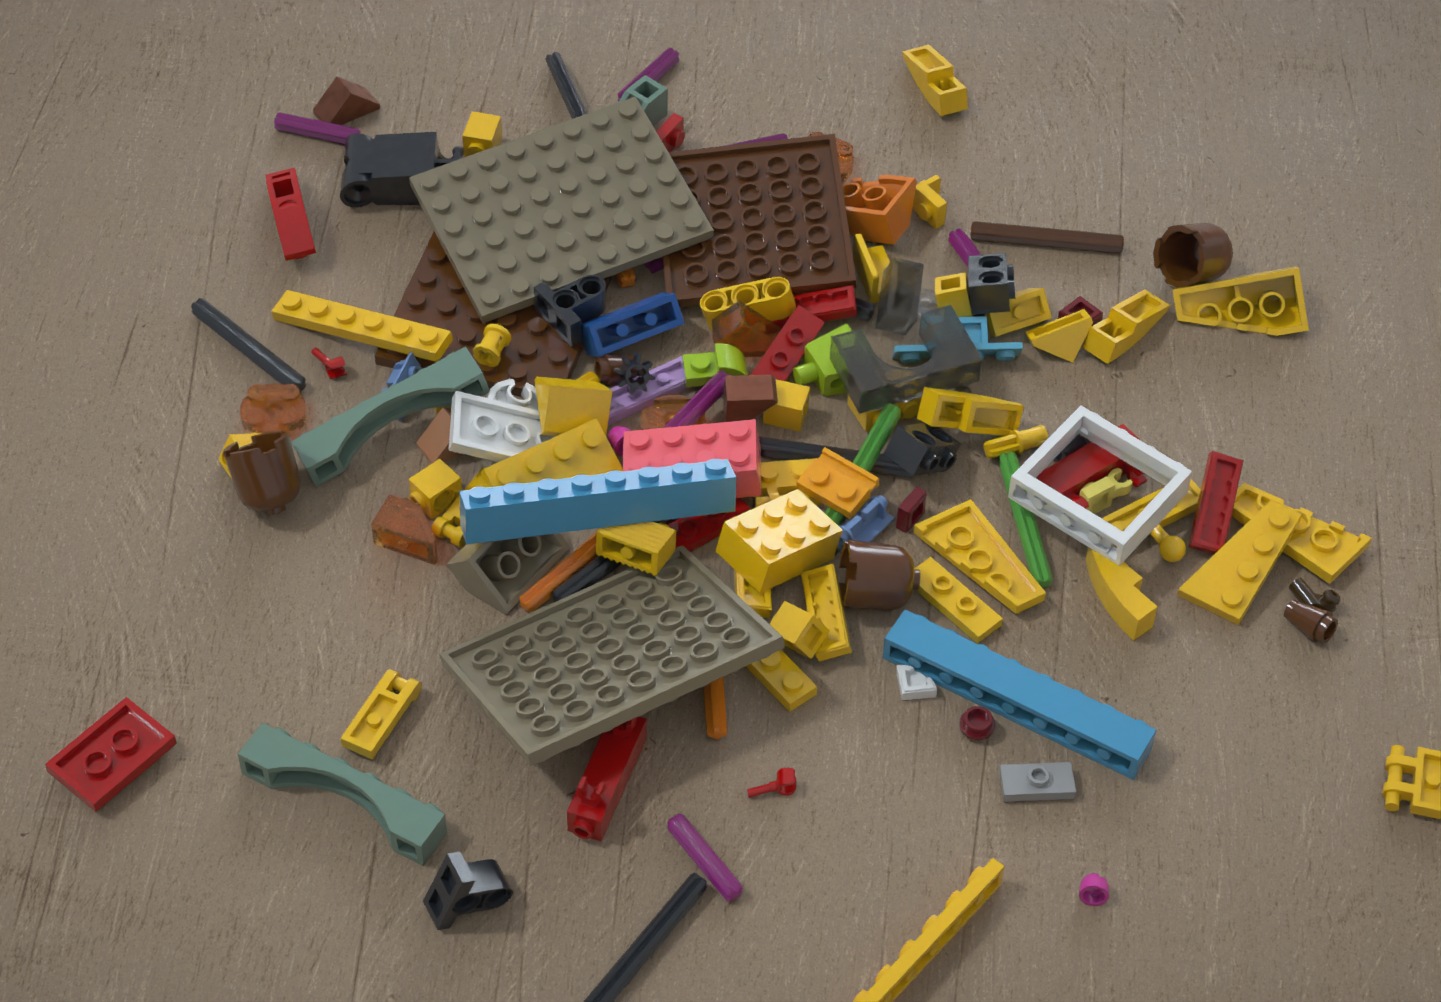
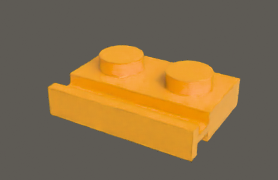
M824 447L821 456L818 459H814L796 481L797 489L852 520L870 498L873 489L879 487L880 482L877 476Z

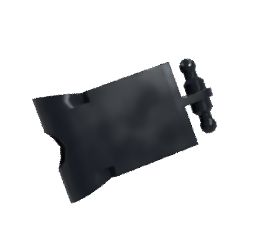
M437 132L376 135L374 139L361 133L351 134L347 137L345 144L344 163L346 167L342 174L340 199L343 204L353 208L366 206L372 201L376 205H420L410 186L409 177L462 159L464 150L462 147L456 146L452 150L453 156L451 158L444 157L439 149Z

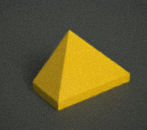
M1085 309L1026 331L1025 334L1034 347L1073 363L1093 321Z

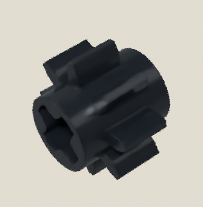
M635 353L633 360L622 356L621 360L623 363L620 368H613V371L620 375L616 385L623 387L628 384L627 392L631 395L634 394L635 388H640L647 392L646 384L649 380H655V377L649 374L648 371L653 363L645 361L641 364L642 358L638 353ZM632 368L638 370L636 372L638 376L636 380L630 378L632 376L630 371Z

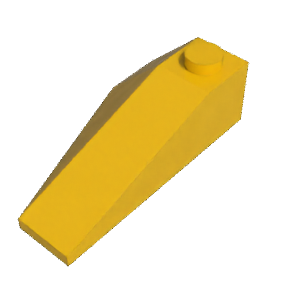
M1297 266L1172 289L1177 321L1275 336L1309 331L1300 269Z

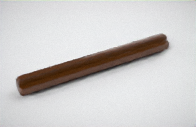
M979 221L972 222L970 233L973 240L1121 253L1124 246V237L1119 234Z

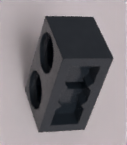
M1006 253L968 256L972 315L1009 312V299H1016L1014 267L1013 264L1007 265Z
M926 423L901 425L897 427L883 454L912 476L944 472L950 469L956 462V453L961 443L940 427L930 426Z

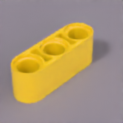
M772 277L712 290L705 293L700 299V306L707 326L714 332H723L784 319L792 315L796 309L790 284L783 277Z

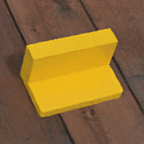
M861 233L855 234L853 261L870 302L876 303L901 298V286L883 245L867 248Z
M1027 288L1015 292L1016 299H1009V312L985 313L991 337H997L1051 319L1052 316L1044 288Z

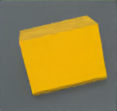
M548 377L535 378L542 435L558 436L597 418L605 435L607 434L612 399L611 389L595 381Z

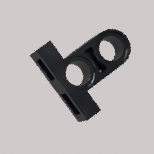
M587 275L554 292L545 282H542L534 287L535 310L572 347L582 342L581 323L594 319L605 312L606 283L600 276Z
M461 852L447 853L423 899V903L437 930L451 928L457 915L495 909L504 905L512 897L513 891L496 860L486 859L466 863Z

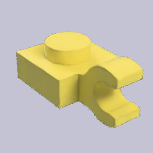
M1116 468L1109 472L1108 477L1106 476L1096 482L1092 481L1086 484L1080 490V496L1089 504V507L1086 509L1096 514L1111 506L1112 499L1127 495L1131 491L1132 480H1127L1124 483L1117 482L1121 478L1122 470Z

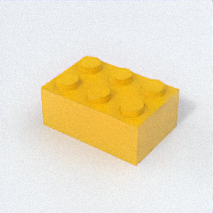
M797 489L724 521L715 552L759 593H762L767 589H771L801 575V572L814 569L833 560L843 530Z

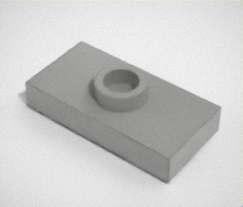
M1071 762L1000 765L999 767L1003 802L1075 799L1076 788Z

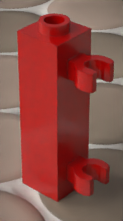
M1124 424L1118 426V428L1126 430L1130 435L1139 439ZM1093 442L1044 469L1036 477L1039 481L1085 509L1089 507V504L1080 496V490L1089 482H1096L1106 476L1108 477L1109 472L1113 469L1120 468L1122 470L1121 476L1126 474L1127 479H1131L1132 485L1136 488L1147 482L1146 477L1143 476L1145 473Z
M633 718L614 727L611 731L601 734L567 810V830L582 839L592 838L602 842L646 742V718Z

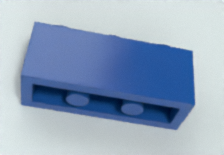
M659 293L581 323L582 342L586 354L600 357L685 324L675 293Z

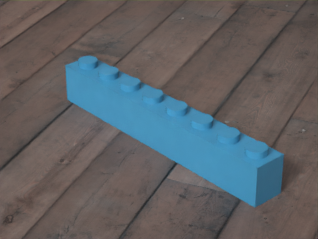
M710 459L707 462L677 463L673 466L657 468L643 467L640 470L610 471L606 474L589 476L576 475L573 478L556 480L542 479L539 482L522 484L508 483L505 486L489 488L474 487L471 490L459 491L460 526L466 544L734 512L736 506V475L728 459Z
M904 610L885 637L883 659L895 665L912 666L915 671L930 677L936 685L1134 780L1152 750L1157 730L1150 727L1144 721L1133 719L1108 704H1102L1089 698L1077 689L1068 688L1054 681L1048 675L1039 674L1022 666L1018 661L1008 659L991 651L985 645L976 644L951 629H945L932 623L922 615H916Z

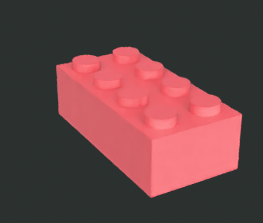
M756 419L624 431L623 471L640 470L643 467L673 466L677 463L707 462L710 459H728L736 475V498L761 496V452Z

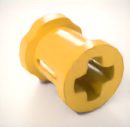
M488 324L484 329V337L481 343L477 344L473 349V356L482 365L495 367L501 360L500 354L503 348L510 344L512 337L510 332L503 326Z

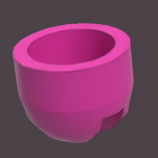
M625 426L613 427L608 434V441L618 455H623L624 431H631Z
M1096 873L1086 875L1079 886L1080 900L1090 906L1105 904L1109 899L1107 880Z

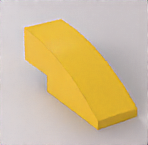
M930 45L902 51L904 61L918 88L940 116L968 109L967 88L954 77V67Z
M1144 289L1111 307L1108 318L1091 326L1082 348L1109 364L1136 344L1163 317L1170 305Z
M924 387L917 419L934 427L958 428L966 433L1007 436L1013 429L1018 431L1024 405L977 394Z
M1088 547L1085 561L1096 594L1117 625L1135 641L1153 627L1158 606L1140 592L1143 578L1125 562L1118 566Z

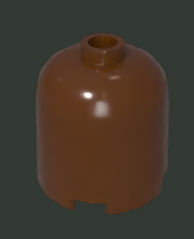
M1211 223L1170 226L1163 236L1157 238L1153 251L1154 265L1156 268L1161 269L1163 276L1166 278L1165 282L1177 288L1211 282L1223 276L1231 266L1233 257L1232 243L1228 234L1221 227Z
M281 431L266 432L251 436L253 443L240 448L238 442L227 446L223 450V454L241 503L250 510L266 511L267 515H274L285 511V505L297 497L301 488L300 475L289 433L287 432L282 435Z
M859 540L844 542L839 568H846L845 583H839L843 607L896 610L908 602L912 590L919 589L920 570L914 569L913 558L903 547Z

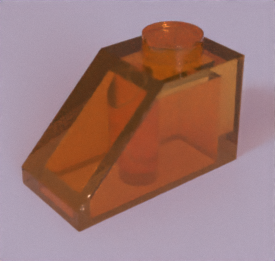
M740 300L712 319L714 344L732 345L742 351L745 357L764 356L782 329Z
M389 494L371 523L374 545L435 565L438 561L436 539L420 504L414 503L408 498H399Z

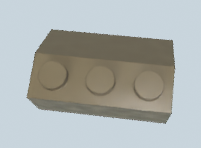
M560 533L466 544L446 565L467 592L506 614L520 601V596L537 583L571 547Z

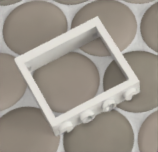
M1080 405L1011 476L1008 498L1120 566L1187 494L1192 471L1181 463L1160 453L1153 446L1147 445L1130 435L1126 430L1118 428L1097 413ZM1078 434L1165 485L1159 494L1124 531H1121L1036 479Z

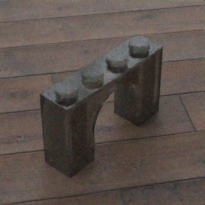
M951 305L921 313L919 336L932 358L917 367L901 368L882 361L873 351L862 329L831 336L830 360L859 414L871 410H879L888 403L909 402L922 397L924 387L949 390L960 386H968L980 380L982 358Z

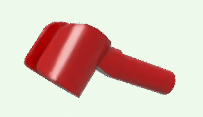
M318 348L312 349L311 353L325 366L329 379L347 375L344 369L345 361L342 356L330 359Z
M789 767L779 769L777 771V781L747 789L748 797L751 798L776 791L780 795H792L796 790L795 770Z

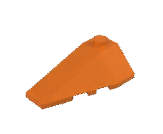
M880 175L878 181L863 182L862 177L852 178L850 183L842 184L849 233L852 235L861 233L863 239L870 242L895 245L910 225L917 184L916 179L897 175Z

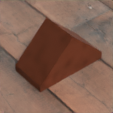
M336 76L314 107L313 113L320 121L343 125L380 109V104L366 87Z
M725 376L724 422L752 420L778 403L776 378L774 376Z

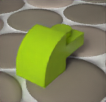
M715 343L714 352L682 355L686 387L704 386L718 371H724L730 376L748 375L744 354L738 348L729 344Z

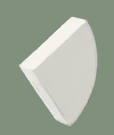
M896 666L901 700L936 697L937 688L930 677L915 671L912 666Z

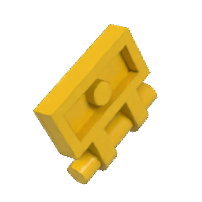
M814 459L761 462V496H755V508L797 490L796 481ZM802 492L816 506L823 505L820 501Z
M1393 745L1385 763V770L1388 772V779L1383 784L1382 796L1385 798V809L1397 811L1399 810L1400 801L1407 800L1410 801L1409 813L1441 819V751L1418 747L1414 758L1405 756V748L1403 746ZM1403 774L1413 775L1412 784L1402 782Z

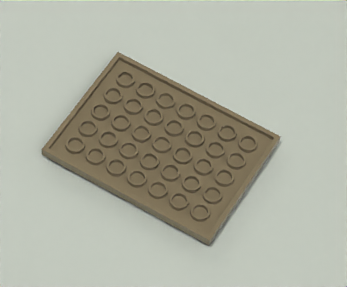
M636 96L409 177L410 186L482 323L534 305V287L542 282H545L555 292L581 277L596 275L604 279L714 237V230Z
M681 545L675 548V552L655 576L652 573L647 574L645 570L641 572L639 568L635 569L632 567L446 650L439 655L443 667L526 762L533 766L571 747H576L603 732L611 731L614 727L633 718L643 716L646 712L663 704L673 702L678 697L693 690L705 687L723 676L735 673L753 662L767 658L771 654L784 649L785 646L781 634L690 551Z

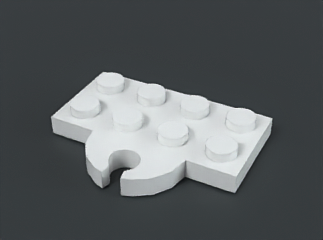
M514 379L504 380L495 384L490 389L486 398L460 391H455L452 397L449 451L500 462L556 436L541 434L536 388L527 382L521 392L524 400L516 399L511 394L515 386Z

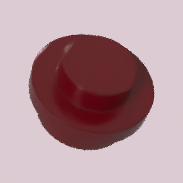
M973 706L962 714L959 727L967 738L984 740L993 734L995 720L988 709L981 706Z

